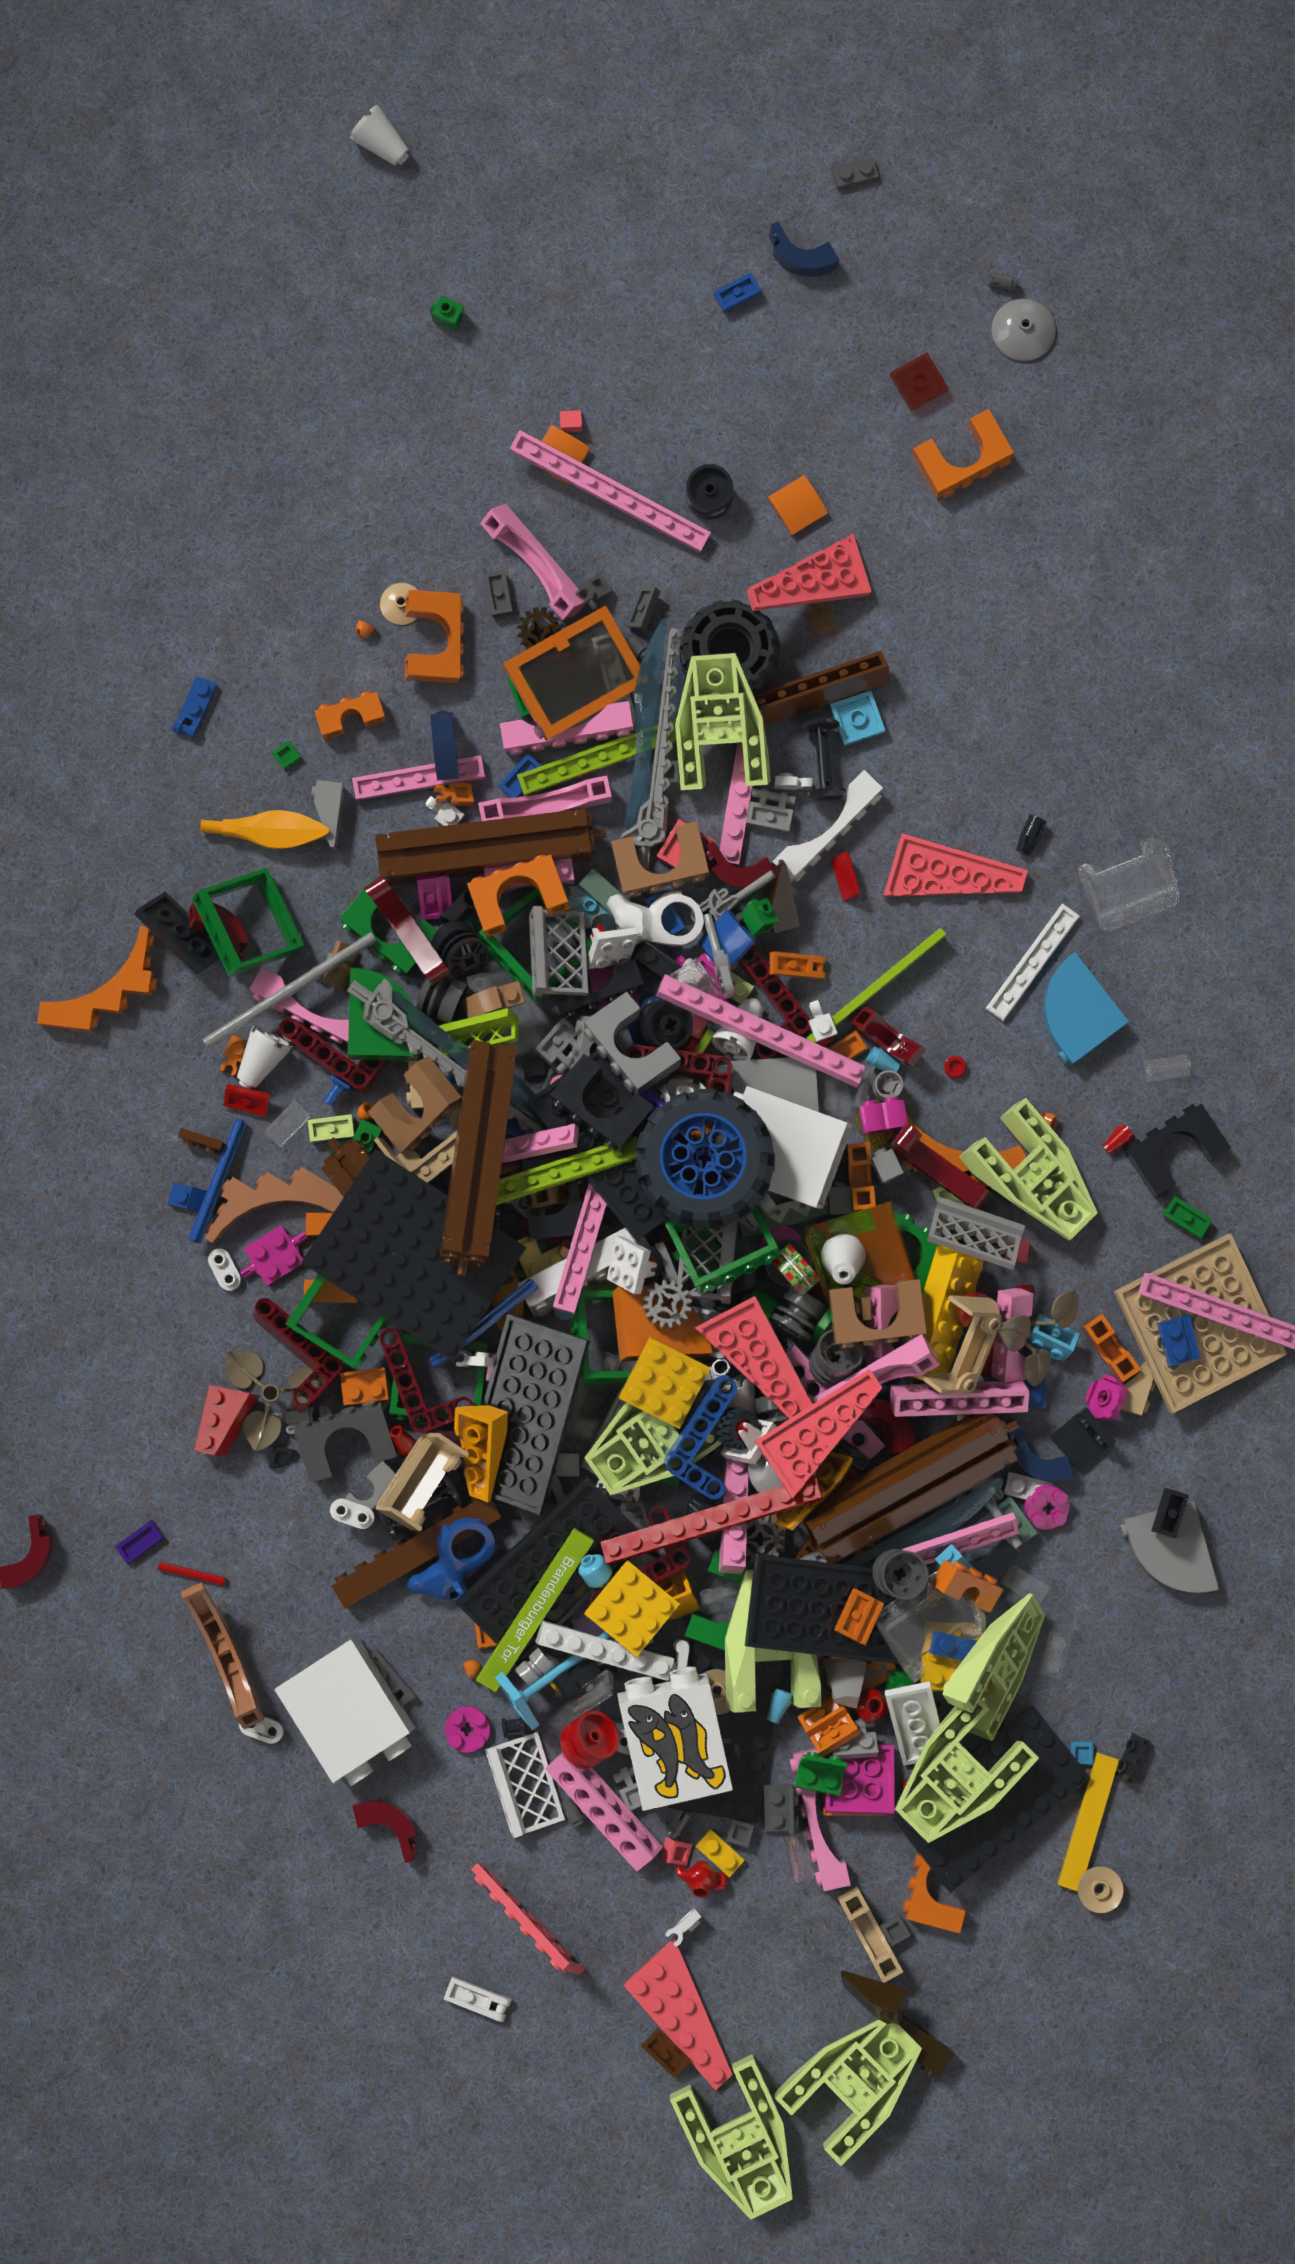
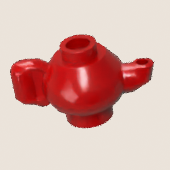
M870 1688L860 1693L856 1712L863 1721L874 1723L881 1720L885 1713H890L886 1698L879 1690Z
M697 1861L688 1870L682 1867L675 1868L677 1877L686 1882L693 1896L706 1897L711 1889L723 1891L727 1888L726 1874L715 1872L706 1861Z

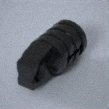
M1031 814L1028 816L1016 847L1017 852L1024 856H1030L1047 824L1044 819Z
M843 1438L832 1450V1452L852 1457L851 1467L862 1472L870 1462V1459Z

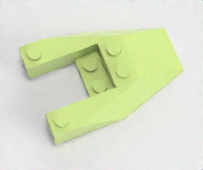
M736 653L692 656L675 723L681 790L703 789L706 785L703 745L742 742L746 786L768 785L771 777L764 721Z
M1025 1098L1014 1104L1000 1117L1029 1153L1016 1168L1012 1169L986 1137L973 1143L959 1158L973 1175L1067 1240H1071L1098 1212L1068 1147L1028 1099Z
M625 1402L584 1458L609 1494L613 1495L674 1476L665 1467L664 1458L678 1438L679 1433L674 1426ZM706 1421L698 1427H696L695 1429H704L706 1426ZM714 1426L692 1461L697 1462L721 1445L722 1442L718 1440V1437L721 1435L716 1434V1430H720V1427ZM686 1439L683 1442L684 1449H689L693 1446V1439ZM672 1459L670 1462V1467H679L681 1464V1459Z
M754 1569L745 1570L725 1637L726 1708L734 1713L756 1711L755 1662L790 1660L792 1704L798 1708L821 1707V1682L816 1655L745 1646Z
M1029 1593L988 1626L943 1688V1696L953 1706L973 1713L979 1700H981L989 1708L986 1714L971 1728L969 1733L993 1741L1022 1684L1045 1617V1613L1033 1594ZM988 1684V1692L983 1693Z
M979 1700L973 1713L954 1706L926 1741L895 1808L928 1843L991 1810L1039 1759L1024 1742L1016 1741L998 1762L987 1771L959 1743L989 1710L981 1700Z
M878 2019L821 2049L774 2093L775 2099L792 2116L825 2082L853 2111L823 2143L825 2151L842 2166L890 2116L922 2048L900 2025L886 2024Z
M753 2054L732 2064L735 2076L752 2111L714 2130H711L691 2084L670 2094V2101L700 2166L750 2220L793 2199L784 2124Z

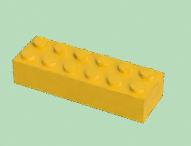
M937 1245L922 1294L927 1333L923 1334V1336L932 1346L940 1364L928 1373H950L964 1326L959 1319L958 1306L948 1300L949 1295L966 1296L974 1294L984 1263L982 1259L941 1245ZM910 1376V1377H913V1378L922 1380V1379L919 1378L918 1376Z

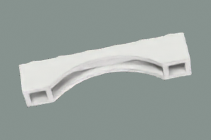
M863 770L849 784L845 807L833 826L823 835L810 842L787 846L772 861L773 867L777 869L778 861L783 859L787 865L790 883L794 880L798 882L806 874L804 870L809 865L813 867L821 859L819 855L824 850L829 851L836 844L835 839L840 834L844 836L851 829L852 826L850 824L855 819L859 821L867 813L865 809L870 804L874 806L882 798L880 794L883 787Z
M544 1620L540 1624L535 1641L538 1645L666 1681L669 1680V1673L674 1663V1658L646 1649H643L638 1657H635L618 1642Z

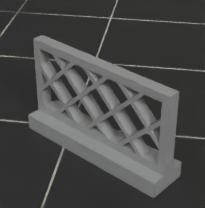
M533 906L529 915L533 996L542 997L543 994L587 995L588 981L584 912L562 911L549 916L547 910H542V906ZM545 917H553L559 923L552 929L546 923ZM569 918H578L579 926L576 929H572L565 921ZM561 925L570 933L565 939L555 932ZM550 935L559 942L554 949L546 942ZM572 936L580 942V946L576 950L567 943ZM562 945L571 953L565 960L556 952ZM551 955L561 963L555 969L547 963V959ZM573 956L581 962V966L577 970L568 963ZM562 966H565L572 973L566 980L557 972ZM555 976L562 984L559 987H549L548 979ZM573 977H576L582 982V988H574L568 982Z
M943 1197L939 1198L932 1216L933 1219L927 1241L1011 1270L1014 1269L1025 1225ZM954 1228L958 1234L952 1235L948 1229ZM941 1231L945 1237L936 1236L934 1233ZM975 1235L979 1241L973 1242L970 1236ZM963 1239L967 1245L960 1244L957 1240ZM997 1243L1001 1248L995 1250L991 1244ZM984 1246L989 1252H983L978 1247ZM1006 1253L1011 1260L1002 1258L1000 1254Z
M738 1220L727 1224L726 1227L721 1228L717 1232L714 1229L708 1228L713 1235L705 1242L697 1235L704 1228L693 1230L689 1227L683 1230L681 1242L688 1253L689 1259L692 1257L699 1265L695 1268L696 1273L703 1269L706 1274H709L710 1272L705 1266L713 1259L720 1265L719 1268L734 1262ZM694 1236L701 1245L691 1251L686 1246V1242ZM716 1238L722 1244V1247L713 1253L707 1245ZM705 1248L711 1256L701 1263L695 1254ZM681 1257L679 1260L677 1286L690 1278ZM732 1282L718 1286L717 1294L705 1292L699 1295L696 1288H694L692 1291H689V1295L686 1298L721 1300V1303L730 1304Z

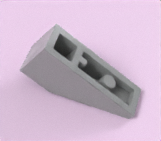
M317 780L316 786H312L311 799H314L321 823L329 828L330 832L326 837L332 851H337L345 787L343 783Z

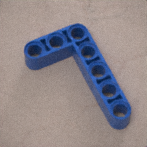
M721 1375L714 1381L664 1458L665 1467L671 1474L711 1499H718L724 1494V1484L717 1476L692 1460L737 1392L736 1382L727 1375ZM729 1381L731 1383L730 1389L727 1392H722L720 1390L721 1384ZM713 1400L718 1401V1408L714 1411H709L708 1404ZM698 1420L706 1421L704 1429H695V1424ZM686 1439H693V1446L689 1449H684L683 1442ZM674 1458L681 1459V1464L677 1468L670 1467V1462ZM693 1470L700 1471V1475L696 1480L689 1479V1474ZM712 1482L719 1484L715 1492L708 1491V1486Z

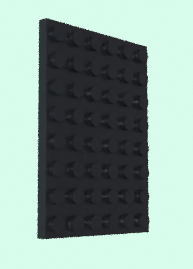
M375 1149L301 1263L440 1354L454 1361L527 1247L493 1226L489 1257L485 1265L480 1266V1268L467 1267L466 1277L457 1276L458 1264L448 1265L444 1263V1260H439L448 1196Z

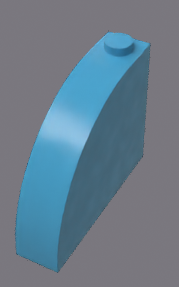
M1075 952L1064 960L1051 977L1043 1000L1044 1023L1053 1045L1059 1052L1057 1054L1059 1059L1064 1064L1068 1063L1071 1066L1124 1027L1129 1021Z

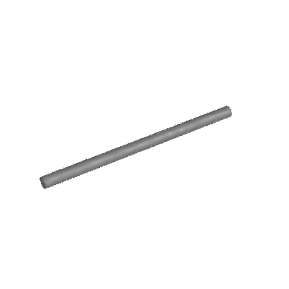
M371 932L202 1040L210 1048L377 942Z

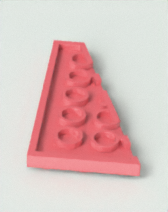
M851 534L844 540L838 541L830 547L797 562L794 566L780 571L777 575L749 587L746 592L752 611L864 597L869 596L872 591L854 534Z
M901 834L883 897L1021 893L1028 870Z
M756 1296L695 1327L742 1374L754 1383L767 1398L774 1402L789 1419L813 1405Z
M870 1369L755 1440V1444L792 1500L882 1390V1386Z
M477 1863L471 1869L476 1874L474 1879L482 1887L487 1886L491 1891L489 1893L490 1897L499 1904L501 1902L506 1907L504 1912L513 1921L517 1919L521 1924L520 1930L527 1937L531 1936L537 1941L534 1945L543 1954L547 1953L552 1958L550 1963L558 1971L562 1970L565 1973L567 1971L580 1975L586 1969L581 1963H574L570 1959L572 1957L571 1953L561 1944L557 1945L555 1943L556 1938L530 1911L527 1912L524 1908H519L520 1901L511 1893H505V1886L484 1865Z
M673 1938L623 1985L673 2043L691 2059L690 2062L716 2091L732 2076V2071L679 1947H675L673 1944L676 1941Z

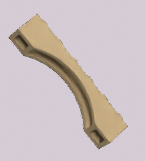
M1146 1361L1140 1367L1141 1370L1123 1384L1128 1389V1395L1121 1410L1137 1416H1142L1143 1412H1147L1150 1400L1147 1399L1149 1391L1154 1390L1156 1385Z

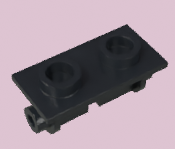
M1132 1733L1126 1743V1749L1118 1763L1115 1775L1131 1783L1138 1780L1143 1765L1137 1763L1138 1758L1143 1761L1146 1760L1151 1746H1149L1151 1741Z

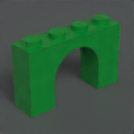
M373 878L367 885L372 883L375 879ZM363 889L339 917L343 923L341 927L349 934H352V932L356 933L359 936L358 940L371 932L377 941L370 945L376 950L374 954L383 962L386 959L393 964L391 968L399 975L404 973L409 976L418 964L403 942L395 944L385 943L375 936L373 920L379 908L369 897L365 889ZM423 919L419 927L431 943L437 930Z
M892 1205V1207H893V1209H894V1212H895V1211L897 1210V1208ZM895 1212L901 1232L911 1235L920 1247L921 1257L918 1266L914 1270L915 1280L920 1279L921 1293L923 1294L938 1244L927 1241L929 1229L924 1226L919 1228L914 1224L915 1220L906 1214L901 1216ZM872 1215L860 1232L876 1228Z
M715 1549L708 1571L729 1578L741 1587L745 1570L754 1569V1563L746 1560V1567L742 1574L719 1573V1550ZM692 1613L685 1636L725 1650V1637L730 1621L716 1622Z

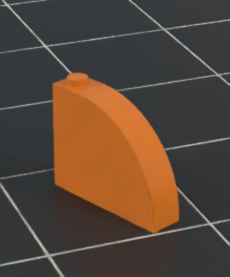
M620 1286L612 1292L620 1362L637 1361L649 1337L693 1359H706L712 1354L710 1341L695 1328L702 1324L703 1321L690 1305L687 1306L691 1308V1313L685 1312L688 1319L687 1321L680 1319V1327L674 1323L672 1329H669L667 1324L664 1325L663 1329H660L659 1322L652 1325L653 1318H646L649 1310H643V1306L648 1304L643 1301V1298L650 1296L647 1293V1289L654 1290L653 1286H643L641 1294H633ZM665 1290V1292L668 1294H674L670 1291ZM657 1295L652 1301V1308L658 1304L659 1299ZM663 1298V1307H668L672 1312V1301L668 1303ZM680 1302V1304L676 1307L678 1314L682 1310V1302ZM662 1314L659 1316L664 1319H670L667 1315Z

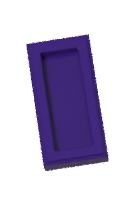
M150 1520L117 1544L115 1548L126 1564L129 1565L165 1539L154 1521Z

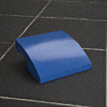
M726 909L716 920L714 926L721 950L723 949L724 954H728L730 968L732 969L754 945L755 940L748 929L740 925L733 912ZM706 932L699 942L714 961L712 947Z

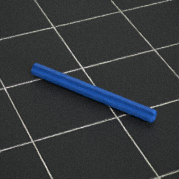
M235 1119L194 1222L188 1238L193 1243L200 1244L221 1188L244 1134L247 1123L241 1119Z
M528 1279L484 1314L461 1350L538 1289L536 1282L533 1279ZM437 1352L429 1360L434 1367L439 1368L449 1359Z

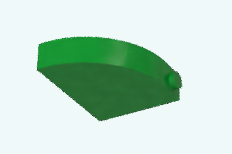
M350 968V985L355 980L372 993L382 983L383 979H387L392 986V1003L406 1014L408 1027L420 1036V1025L416 1009L408 995L398 984L380 973L366 969ZM350 994L349 1060L420 1061V1054L422 1053L417 1055L410 1054L406 1042L402 1044L395 1043L394 1039H389L363 1021L365 1003Z

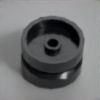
M704 464L697 467L689 475L686 482V503L690 511L703 519H716L723 516L729 510L733 501V480L730 474L723 467L715 464Z
M666 1000L649 1002L641 1009L636 1026L638 1035L648 1046L659 1048L668 1042L674 1049L687 1042L692 1034L693 1021L688 1010Z

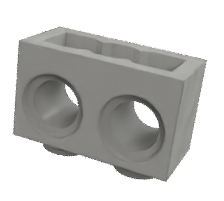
M882 1148L871 1156V1170L879 1187L899 1178L903 1174V1170L892 1149L886 1151L885 1148Z

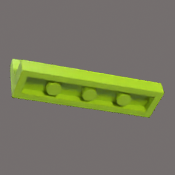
M506 1008L432 1027L431 1036L439 1042V1051L448 1058L468 1054L471 1044L467 1047H464L463 1044L471 1037H474L476 1041H482L487 1033L493 1032L494 1035L487 1041L490 1045L499 1046V1044L505 1045L517 1042L519 1037V1017ZM507 1028H511V1036H501ZM455 1042L454 1047L446 1052V1044Z

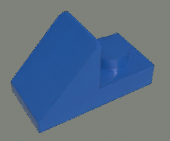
M173 1182L168 1204L199 1212L207 1191Z

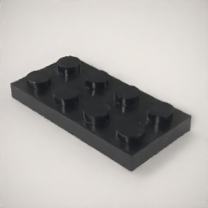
M163 892L136 910L134 915L196 975L220 960L206 930H190L189 914L166 892Z

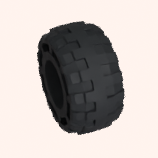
M733 599L727 602H723V600L716 601L712 605L698 610L686 624L680 642V663L685 677H687L692 656L710 655L709 646L715 637L724 633H735L742 636L750 645V656L741 666L752 693L756 694L761 690L763 691L775 675L780 656L778 634L769 617L760 611H752L751 605Z

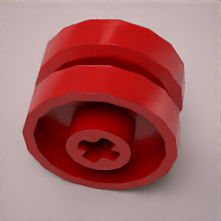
M593 1710L585 1712L563 1728L560 1735V1745L563 1754L570 1763L578 1768L589 1769L595 1767L616 1752L619 1745V1734L611 1718L603 1712Z

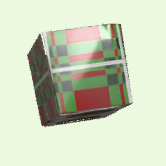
M788 1244L779 1251L781 1257L771 1262L802 1296L820 1278L814 1270H811L812 1268L799 1253Z

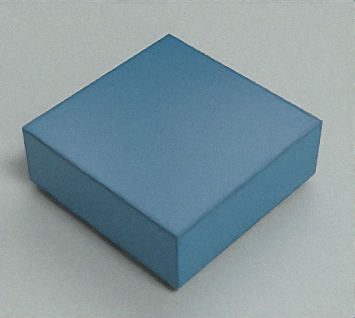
M1070 1741V1752L1079 1764L1094 1765L1093 1742Z

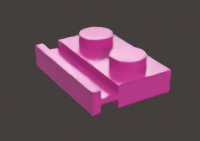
M445 873V875L436 874L417 877L422 920L439 918L452 905L448 873Z

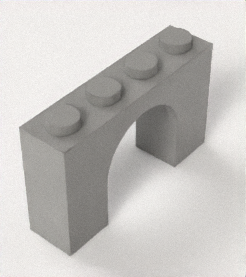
M626 992L585 1020L583 1033L590 1042L594 1041L598 1046L596 1049L600 1056L610 1061V1067L616 1075L620 1074L625 1080L623 1081L625 1087L630 1092L634 1091L635 1094L641 1095L679 1068L681 1058L668 1042L643 1058H629L618 1051L614 1044L617 1033L640 1017V1007Z

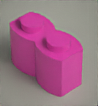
M898 1097L886 1098L885 1103L876 1104V1100L863 1102V1106L859 1107L863 1135L900 1130L905 1124H908L904 1100H898Z

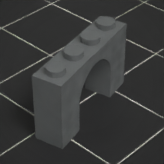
M367 1401L359 1408L348 1407L336 1415L329 1413L319 1417V1420L313 1422L305 1420L298 1423L294 1434L310 1483L332 1477V1467L326 1452L325 1443L329 1435L340 1428L350 1427L361 1431L369 1442L375 1463L397 1457V1451L390 1435L389 1424L381 1401Z

